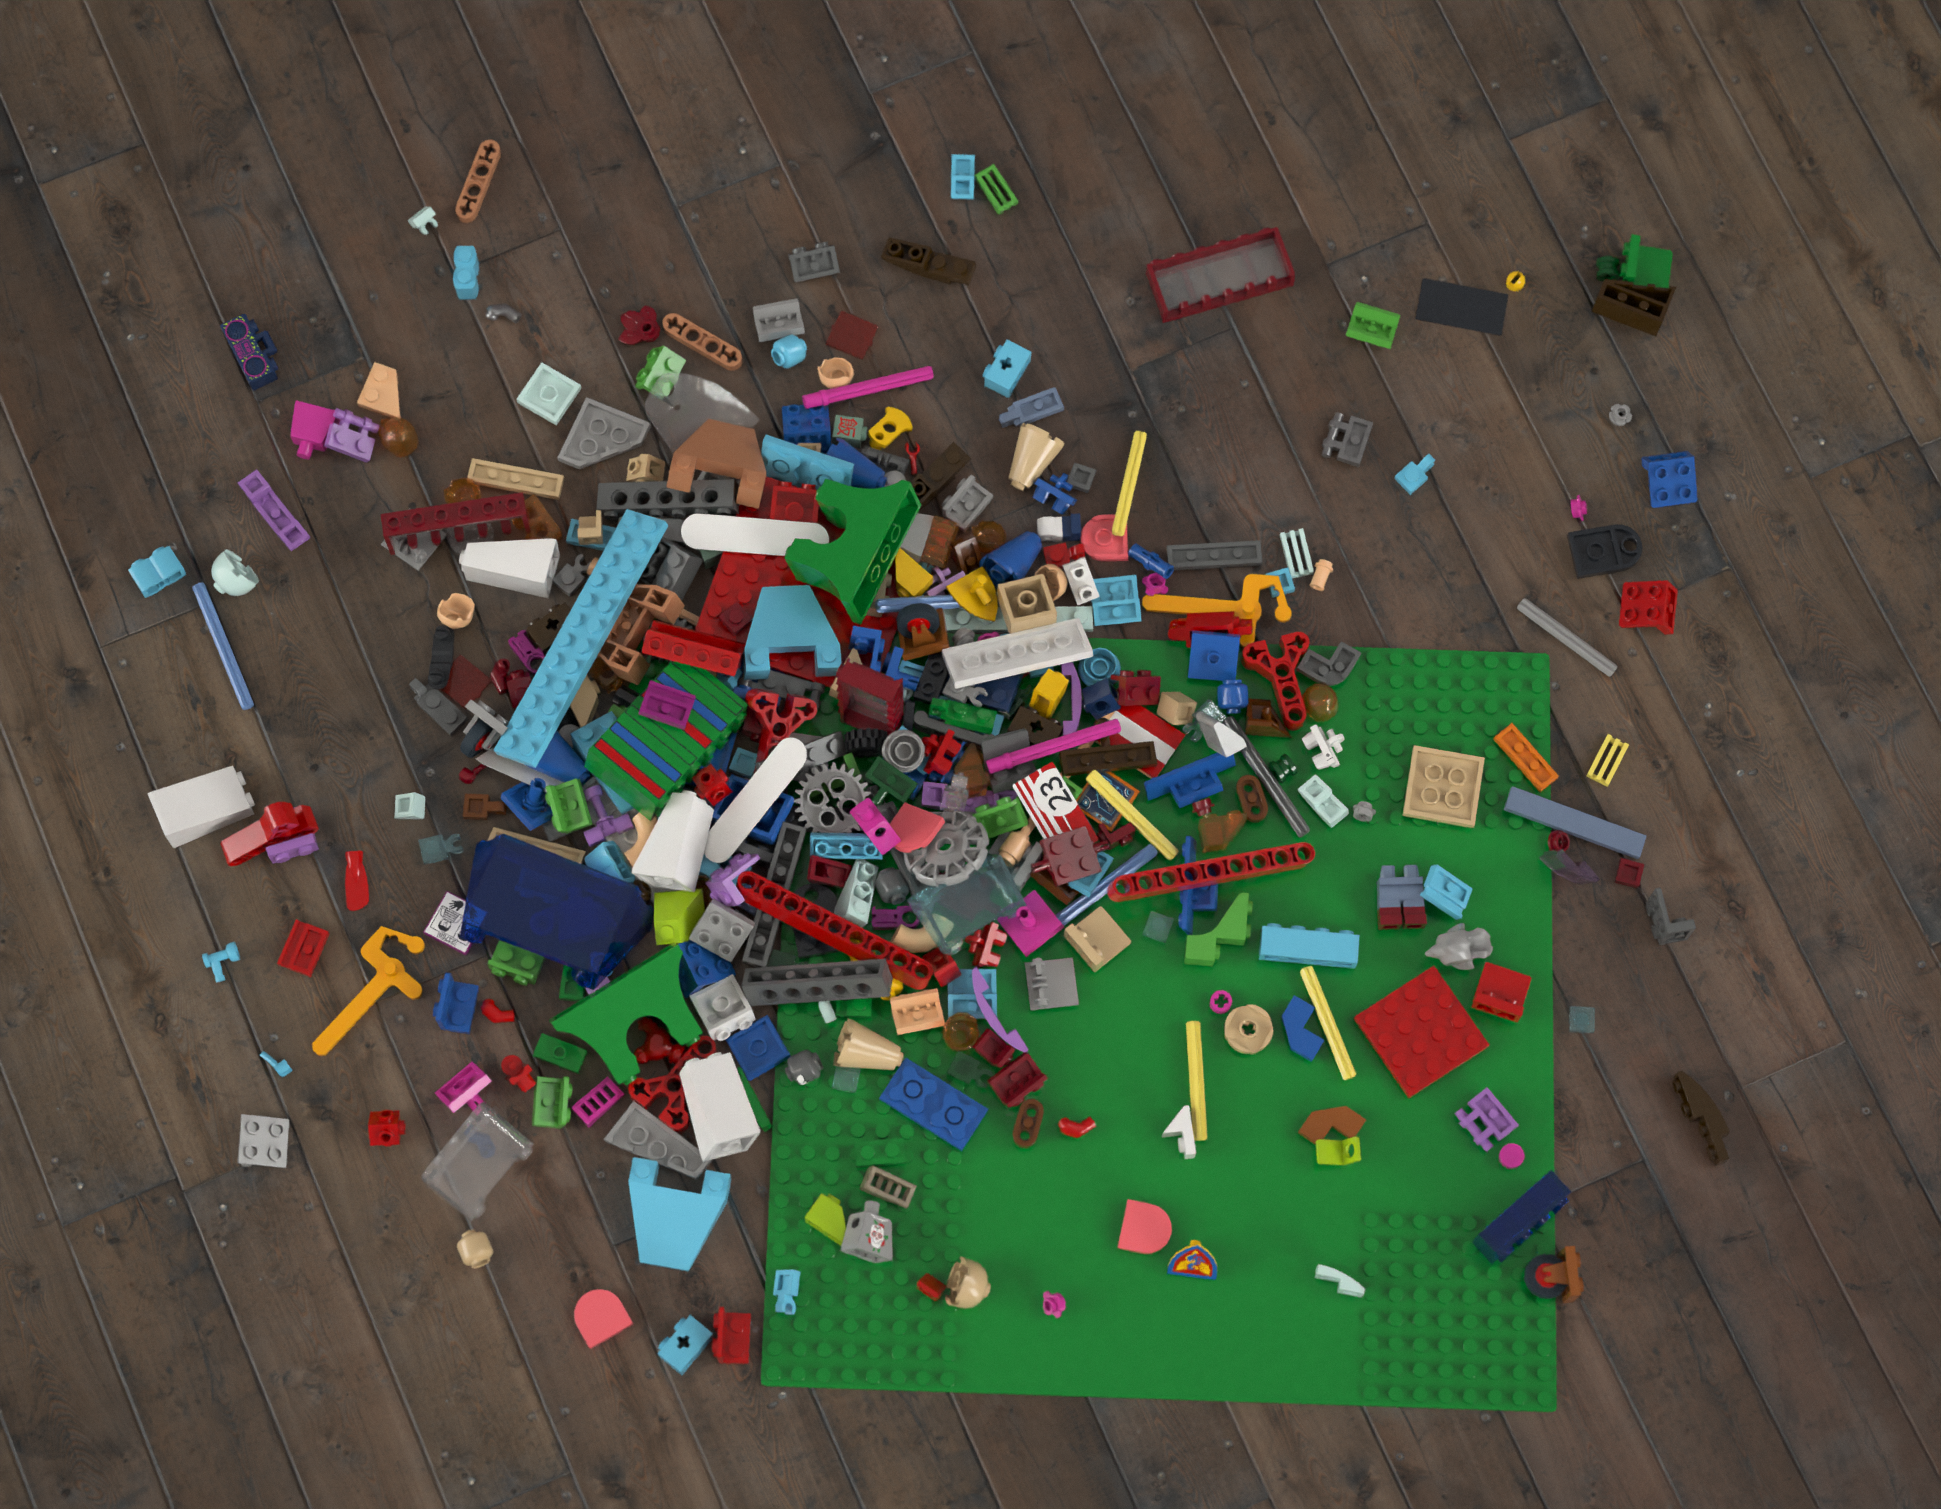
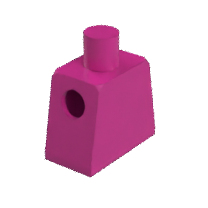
M300 401L295 402L291 439L294 444L299 445L298 457L309 460L313 449L319 451L327 449L324 445L329 426L332 423L338 425L340 423V419L333 417L335 410Z
M866 798L858 803L850 811V814L881 855H884L901 842V839L870 798ZM878 828L884 830V833L880 836L875 834Z

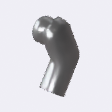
M491 304L485 314L491 321L497 320L498 316H505L514 323H517L522 316L520 312L508 304Z

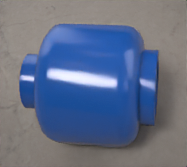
M1223 680V684L1217 687L1218 707L1226 709V714L1241 713V708H1246L1249 703L1247 685L1242 683V680Z

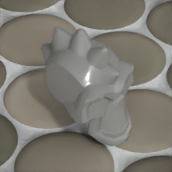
M1459 923L1450 928L1446 933L1438 935L1436 944L1427 950L1425 955L1438 958L1445 966L1452 965L1460 970L1474 969L1472 962L1474 958H1486L1491 954L1493 950L1490 942L1491 936L1486 930L1478 927L1468 932L1465 930V924Z

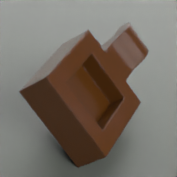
M465 794L464 819L488 820L489 813L506 815L507 805L501 801L490 802L489 794Z

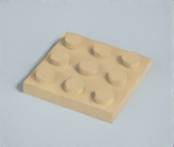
M1414 745L1402 816L1474 828L1485 758Z

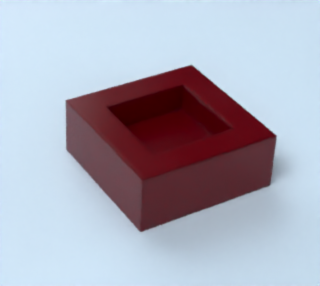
M1621 858L1614 882L1638 889L1644 864Z

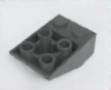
M662 537L639 580L647 585H657L675 592L682 601L703 559L688 549Z

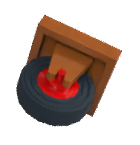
M917 603L908 605L899 611L897 615V628L900 647L904 649L902 654L904 661L942 652V649L950 648L945 614L942 608L935 609L928 604Z
M1565 1246L1557 1256L1542 1254L1534 1257L1525 1268L1524 1280L1527 1288L1539 1298L1550 1299L1562 1294V1303H1573L1581 1296V1292L1584 1291L1583 1279L1578 1276V1267L1581 1266L1580 1254L1575 1251V1246Z

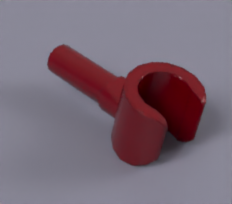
M481 763L472 771L464 767L459 773V779L465 784H471L475 780L476 775L487 766Z

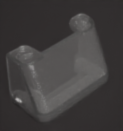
M482 1102L427 1167L421 1180L426 1187L468 1220L472 1221L474 1217L479 1218L485 1211L486 1206H484L486 1196L513 1163L521 1159L525 1161L533 1151L531 1148L533 1143L493 1108Z

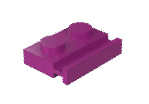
M650 680L639 715L685 730L696 696Z

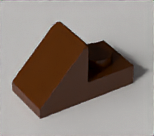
M972 533L951 543L954 551L951 557L959 573L963 571L967 575L980 568L982 556L976 538Z

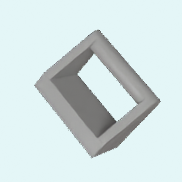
M1201 711L1196 714V719L1209 748L1227 758L1247 747L1244 738L1221 722Z

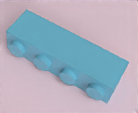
M1269 923L1261 929L1259 960L1355 969L1358 963L1359 935H1355L1353 931L1349 930L1333 933L1329 932L1330 930L1326 928H1316L1315 931L1305 930L1303 926L1281 928L1280 924Z

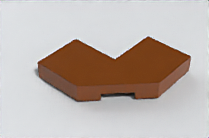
M1347 1106L1312 1111L1298 1133L1315 1145L1316 1140L1325 1138L1331 1127L1345 1137L1352 1138L1357 1135L1366 1119Z

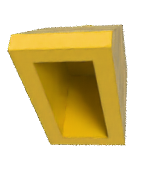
M900 548L894 558L896 592L900 597L922 596L933 584V576Z
M1048 668L1034 689L1029 707L1036 709L1040 713L1039 715L1046 719L1048 717L1052 718L1066 691L1069 680L1060 672H1054Z

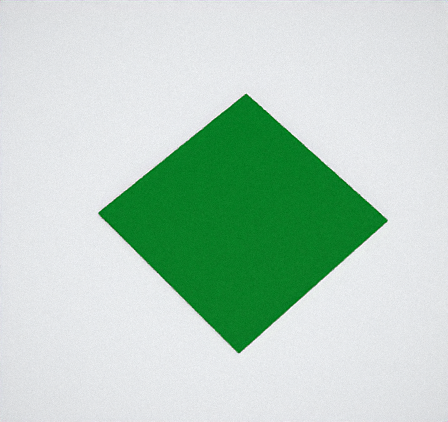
M898 631L895 632L889 650L890 653L893 652L895 646L901 648ZM948 633L949 646L955 647L952 641L955 633ZM975 634L974 642L978 641V638L984 634ZM1088 638L1092 649L1105 648L1111 651L1118 658L1121 670L1134 671V674H1137V670H1150L1151 675L1161 676L1160 697L1162 692H1181L1197 702L1191 725H1173L1157 715L1158 705H1141L1185 734V737L1158 776L1217 753L1208 747L1198 724L1196 714L1200 711L1221 723L1226 718L1233 716L1245 733L1246 708H1241V713L1226 714V709L1218 707L1217 687L1223 684V681L1188 678L1191 648H1187L1186 641ZM1267 644L1269 653L1273 658L1283 657L1280 644ZM1239 645L1235 680H1242V683L1247 685L1248 698L1271 700L1272 708L1283 723L1272 683L1255 670H1248L1243 667L1241 656L1244 648ZM1309 645L1308 649L1330 660L1338 646ZM1352 647L1362 654L1349 676L1340 684L1333 686L1321 685L1296 671L1303 658L1299 659L1294 672L1306 709V718L1303 726L1294 731L1286 728L1292 738L1259 735L1246 736L1267 766L1271 761H1278L1284 753L1293 761L1297 774L1286 777L1285 782L1279 784L1310 828L1309 833L1303 837H1298L1241 751L1234 753L1236 766L1216 773L1222 783L1223 791L1204 798H1210L1211 803L1215 804V806L1211 807V813L1198 816L1197 812L1192 813L1194 810L1192 803L1179 808L1170 792L1148 801L1144 782L1151 778L1137 769L1111 771L1140 791L1132 806L1179 851L1172 860H1168L1157 850V856L1134 873L1185 864V858L1182 855V845L1186 843V836H1192L1197 841L1196 862L1301 842H1307L1313 846L1315 857L1305 867L1218 884L1217 911L1193 912L1192 935H1203L1217 927L1240 893H1249L1248 901H1253L1252 915H1247V924H1251L1250 939L1245 940L1244 946L1216 943V945H1220L1219 960L1215 959L1213 966L1184 964L1187 934L1179 926V914L1182 913L1183 904L1180 902V891L1122 902H1115L1109 898L1108 894H1105L1027 957L1000 925L997 918L1033 890L1039 894L1055 915L1068 906L1058 900L1055 895L1031 876L1020 894L993 879L997 884L990 894L989 901L1001 907V910L995 916L984 909L976 916L972 924L930 900L937 887L925 891L933 911L927 916H920V923L915 929L926 926L933 914L952 922L954 927L942 944L959 969L974 968L971 965L975 954L968 952L970 944L964 941L966 935L973 936L975 929L983 930V926L990 925L991 922L999 924L997 929L1007 934L1003 946L999 947L993 944L991 952L1000 955L998 966L995 968L983 966L978 969H996L997 1018L1007 1033L1016 1028L1028 1048L1026 1052L1029 1053L1040 1071L1048 1077L1039 1090L1031 1091L1024 1097V1101L1028 1099L1039 1101L1044 1108L1037 1140L1029 1148L1018 1147L1013 1141V1130L1021 1104L1010 1108L1004 1105L987 1082L988 1079L1005 1066L1001 1068L992 1066L972 1048L986 1029H991L999 1038L1001 1037L990 1026L986 1018L948 1019V984L941 987L933 973L928 985L924 989L917 990L903 983L902 992L896 995L938 989L945 1026L897 1035L890 1000H883L881 997L872 998L871 1019L836 1017V1020L829 1023L824 1021L819 1009V1001L778 1004L777 1032L790 1055L792 1056L806 1049L812 1053L816 1052L822 1062L823 1069L819 1078L804 1085H799L794 1080L790 1081L786 1075L787 1060L775 1066L761 1368L762 1385L766 1387L1554 1412L1557 1409L1556 1297L1550 1299L1537 1297L1527 1288L1524 1280L1525 1268L1529 1261L1542 1254L1555 1255L1551 851L1548 847L1551 827L1503 810L1512 786L1551 800V784L1540 793L1493 740L1497 734L1513 723L1551 766L1549 655L1546 653ZM1252 654L1248 655V657L1251 656L1253 660H1256V657H1253ZM928 655L907 661L925 667ZM901 657V660H900V663H899L898 668L900 667V664H901V661L903 660V657ZM1080 660L1073 661V664L1079 677L1081 695L1083 700L1084 697L1082 689L1088 686L1081 680L1079 676L1078 665ZM1061 664L1053 666L1054 672L1061 673ZM1283 669L1276 670L1278 676L1285 677L1288 675ZM1029 673L1021 680L1009 714L983 706L980 707L997 711V714L1005 716L999 734L1007 733L1020 706L1029 707L1034 689L1040 682L1041 677L1030 678ZM1116 681L1113 685L1115 689L1119 688V681ZM1068 682L1066 691L1052 716L1053 719L1060 722L1062 727L1063 721H1072L1071 682ZM825 686L824 694L820 696V709L817 710L815 717L805 720L792 733L823 737L836 731H841L845 742L844 735L846 732H851V730L857 731L858 729L840 722L839 706H837L839 699L830 696V688ZM805 690L803 696L810 698L812 692ZM1290 691L1282 693L1287 699L1294 698L1293 693ZM915 700L914 714L917 711H924L929 718L930 705ZM858 701V703H860V704H862V705H865V706H867V707H869V708H872V709H874V710H877V711H879V712H881V713L886 714V712H884V711H881V710H879V709H876V708H874V707H872V706H869V705H867V704H865V703H862V702ZM903 702V717H904L905 702ZM801 706V707H796V708H798V709H800V710L806 709V707H802V706ZM1081 706L1080 722L1077 731L1093 726L1096 721L1090 712L1086 713L1083 706ZM1296 713L1289 714V718L1293 721L1301 719ZM913 722V732L916 733L921 739L923 737L931 736L930 734L916 730L914 728ZM1317 724L1318 727L1322 728L1327 739L1329 737L1326 732L1330 729H1333L1335 735L1343 734L1345 739L1340 743L1343 750L1336 753L1334 747H1332L1340 763L1339 766L1335 768L1329 766L1320 770L1316 768L1312 757L1320 754L1322 750L1319 745L1308 750L1302 740L1305 735L1311 732L1310 727ZM1036 727V729H1032V732L1036 733V731H1040V728ZM1094 742L1090 748L1101 747V745ZM1414 745L1485 758L1474 828L1402 816ZM965 746L967 755L962 764L957 763L953 770L956 772L955 776L947 786L992 791L986 779L983 753ZM1079 746L1070 748L1068 750L1078 749ZM1059 752L1051 754L1050 758L1045 756L1032 761L1036 770L1053 762L1059 773L1062 772ZM843 756L828 761V769H831L833 762L836 764V769H840L841 765L844 764ZM854 757L863 782L868 783L866 789L877 785L865 776L877 757ZM1089 774L1070 776L1069 780L1083 789L1087 783L1086 777ZM1315 774L1332 789V794L1349 809V814L1332 828L1322 820L1298 791ZM1242 776H1255L1261 784L1268 805L1267 815L1261 822H1251L1244 816L1236 792L1237 782ZM791 780L788 784V795L794 799L799 798L801 795L797 794L795 789H803V786L799 781ZM923 785L914 801L911 799L906 801L907 804L928 812H944L921 806ZM1245 786L1244 790L1246 792H1251L1252 788L1250 786ZM890 793L884 799L885 803L893 801L898 811L904 804ZM828 797L829 802L826 804L838 808L837 801L839 798ZM847 800L842 805V808L856 807V803L852 800ZM1361 801L1372 804L1376 814L1373 815L1372 820L1369 822L1359 821L1353 817L1354 805ZM794 802L793 806H800V804ZM1023 806L1024 812L1028 820L1030 818V815L1027 812L1026 808ZM1258 808L1251 809L1253 814L1260 813ZM1085 815L1094 828L1095 834L1098 833L1099 823ZM1122 816L1121 820L1112 832L1118 830L1119 828L1123 827L1129 822ZM1036 826L1029 835L1028 841L1032 846L1036 842L1040 843L1039 841L1043 840ZM1023 827L1018 828V829H1015V830H1012V831H1014V832L1021 831V829H1022ZM1136 828L1135 836L1132 837L1133 841L1124 847L1118 845L1111 850L1103 851L1114 859L1102 879L1148 844H1151ZM878 829L875 834H881ZM810 832L806 833L790 887V891L793 893L803 885L810 884L807 880L810 862ZM999 835L989 838V845L986 846L988 852ZM944 844L940 850L945 851L949 849L951 844ZM844 845L843 848H844V849H849L850 846H849V845ZM890 850L882 856V859H866L867 862L878 867L877 875L882 870L890 867L900 870ZM1297 851L1298 857L1305 860V855L1301 851ZM1275 855L1276 861L1279 864H1283L1282 858ZM826 858L844 864L852 865L851 870L856 861V859ZM1253 859V865L1261 868L1259 861ZM1230 863L1231 870L1238 872L1237 866ZM1437 864L1473 888L1466 908L1462 911L1463 916L1461 919L1455 920L1424 899L1427 917L1425 928L1402 929L1401 926L1400 929L1378 930L1377 881L1380 878L1382 866H1395V877H1404L1403 867L1405 865H1417L1419 877H1423L1424 890V883L1430 867ZM1162 876V881L1170 885V879L1167 876ZM1139 880L1140 886L1143 889H1148L1147 883L1144 880ZM1119 884L1116 886L1117 890L1120 893H1125V889L1122 885ZM824 885L834 893L838 901L842 889ZM874 887L868 922L862 928L890 942L896 930H874L872 928V907L875 906L876 910L897 909V906H913L917 909L910 891L905 897V901L893 905L892 903L883 902L876 887ZM813 890L805 894V899L810 902L816 901L819 897L818 893ZM1079 893V895L1076 898H1074L1069 904H1071L1073 901H1075L1083 894ZM1102 906L1128 936L1131 944L1094 972L1064 937V931L1072 923L1076 926L1098 907ZM906 912L902 919L906 924H912L916 921V915L912 912ZM782 921L780 966L851 961L850 956L843 952L799 959L793 927ZM1269 923L1280 924L1281 928L1303 926L1305 930L1315 931L1316 928H1326L1330 930L1329 932L1339 933L1341 930L1353 931L1355 935H1359L1358 963L1356 968L1352 969L1259 960L1261 929ZM1459 923H1464L1465 930L1468 932L1477 927L1486 930L1491 936L1490 942L1491 946H1493V950L1488 957L1474 958L1472 960L1474 969L1460 970L1452 965L1445 966L1438 958L1426 956L1425 952L1436 944L1438 935L1446 933L1450 928ZM872 950V952H876V955H882L879 951ZM919 952L912 954L922 958V956L927 954L928 952ZM1042 958V961L1073 958L1079 1005L1030 1010L1025 963L1033 962L1032 959ZM894 961L897 966H903L901 962ZM1486 962L1531 977L1523 1004L1524 1010L1518 1023L1471 1007ZM1307 966H1312L1356 1072L1355 1077L1349 1080H1344L1315 1009L1304 1026L1306 1030L1324 1039L1313 1061L1310 1062L1290 1050L1281 1017L1294 995L1313 1006L1300 974L1301 969ZM1432 966H1435L1487 1040L1489 1047L1408 1099L1355 1022L1354 1017ZM916 972L917 976L925 977L924 974ZM1219 990L1228 992L1232 997L1231 1008L1224 1014L1215 1013L1210 1007L1211 996ZM1221 996L1218 997L1217 1001H1214L1215 1005L1219 1004V1008H1223L1224 1004L1228 1002L1227 1000L1223 1001L1224 997ZM836 1000L830 1001V1004L836 1015ZM1256 1005L1264 1009L1269 1014L1273 1027V1035L1269 1044L1263 1050L1252 1055L1234 1050L1224 1037V1025L1230 1012L1237 1007ZM847 1019L858 1022L900 1046V1052L904 1053L902 1062L905 1058L909 1059L988 1109V1112L962 1151L879 1100V1097L898 1070V1066L894 1070L834 1066L835 1052L840 1053L838 1051L839 1045H837L838 1038ZM1189 1021H1199L1201 1025L1207 1139L1203 1141L1194 1140L1195 1158L1185 1159L1184 1153H1180L1178 1147V1138H1182L1181 1135L1162 1138V1135L1184 1106H1189L1191 1116L1186 1023ZM1249 1023L1248 1026H1242L1244 1034L1255 1033L1252 1024ZM1016 1049L1013 1052V1058L1009 1063H1011L1014 1059H1016L1024 1052ZM1485 1088L1492 1092L1519 1125L1501 1141H1498L1493 1134L1488 1137L1493 1147L1487 1152L1481 1145L1478 1146L1473 1141L1475 1138L1467 1128L1463 1129L1459 1124L1460 1120L1455 1115L1461 1108L1469 1115L1473 1110L1467 1103ZM1347 1106L1366 1119L1355 1136L1359 1137L1361 1160L1345 1166L1318 1164L1316 1145L1298 1133L1312 1111ZM1029 1109L1027 1115L1033 1117L1036 1115V1112L1033 1109ZM1090 1116L1096 1124L1095 1128L1079 1138L1064 1135L1058 1127L1059 1121L1065 1117L1080 1123ZM1479 1117L1473 1121L1482 1132L1487 1129ZM1332 1127L1324 1140L1339 1141L1348 1139ZM1026 1132L1020 1135L1023 1140H1027L1030 1137ZM904 1138L906 1164L875 1167L916 1185L907 1209L859 1189L869 1167L857 1168L855 1142ZM1509 1143L1519 1145L1524 1151V1161L1515 1169L1505 1168L1499 1161L1500 1150ZM1353 1144L1349 1146L1350 1157L1354 1154ZM874 1175L873 1180H872V1182H871V1184H870V1185L873 1186V1187H874V1185H875V1183H876V1181H877V1178H878V1177L875 1176V1175ZM883 1180L879 1190H884L887 1180ZM893 1183L889 1192L890 1195H893L897 1184ZM902 1187L898 1199L902 1200L906 1190L905 1187ZM821 1193L826 1197L828 1194H831L841 1202L839 1205L843 1210L846 1227L851 1214L864 1212L866 1201L878 1202L880 1204L879 1216L887 1218L892 1222V1260L872 1263L842 1252L841 1245L806 1223L805 1216ZM1128 1199L1156 1205L1168 1215L1172 1231L1168 1243L1161 1250L1152 1254H1141L1118 1249ZM1192 1240H1198L1201 1246L1214 1256L1217 1263L1216 1280L1167 1274L1168 1264L1178 1251L1190 1246ZM960 1257L971 1259L981 1264L985 1268L988 1283H990L988 1296L986 1298L983 1297L981 1302L974 1307L967 1309L947 1304L946 1295L950 1296L951 1290L949 1288L945 1289L938 1301L932 1300L917 1289V1282L926 1273H929L947 1286L955 1262H962ZM1318 1264L1336 1269L1354 1279L1365 1289L1363 1296L1356 1297L1337 1293L1339 1283L1314 1278ZM776 1270L800 1271L798 1295L792 1296L796 1305L794 1315H786L785 1312L775 1311L778 1296L773 1295ZM1049 1291L1051 1294L1060 1293L1064 1297L1066 1306L1061 1317L1056 1318L1052 1314L1046 1315L1043 1308L1044 1292Z

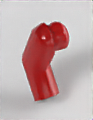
M485 999L482 1002V1014L492 1023L515 1022L514 1010L501 1011L494 1004L493 999Z
M1090 1116L1080 1123L1065 1117L1059 1121L1058 1127L1064 1135L1079 1138L1095 1128L1096 1124Z

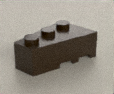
M1604 279L1591 312L1656 337L1676 286L1661 288L1655 287V284L1641 286L1633 285V282Z

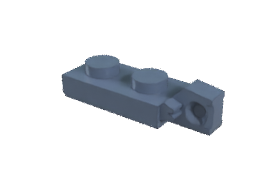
M1053 387L1013 402L1012 406L1008 407V412L999 415V422L1002 428L1013 424L1015 427L1022 426L1023 423L1029 424L1064 410V405L1056 388Z

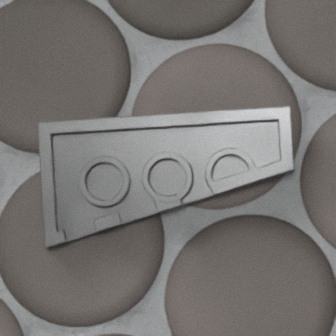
M633 1101L604 1138V1141L647 1160L658 1161L659 1165L695 1180L700 1177L712 1161L702 1162L699 1149L635 1101Z

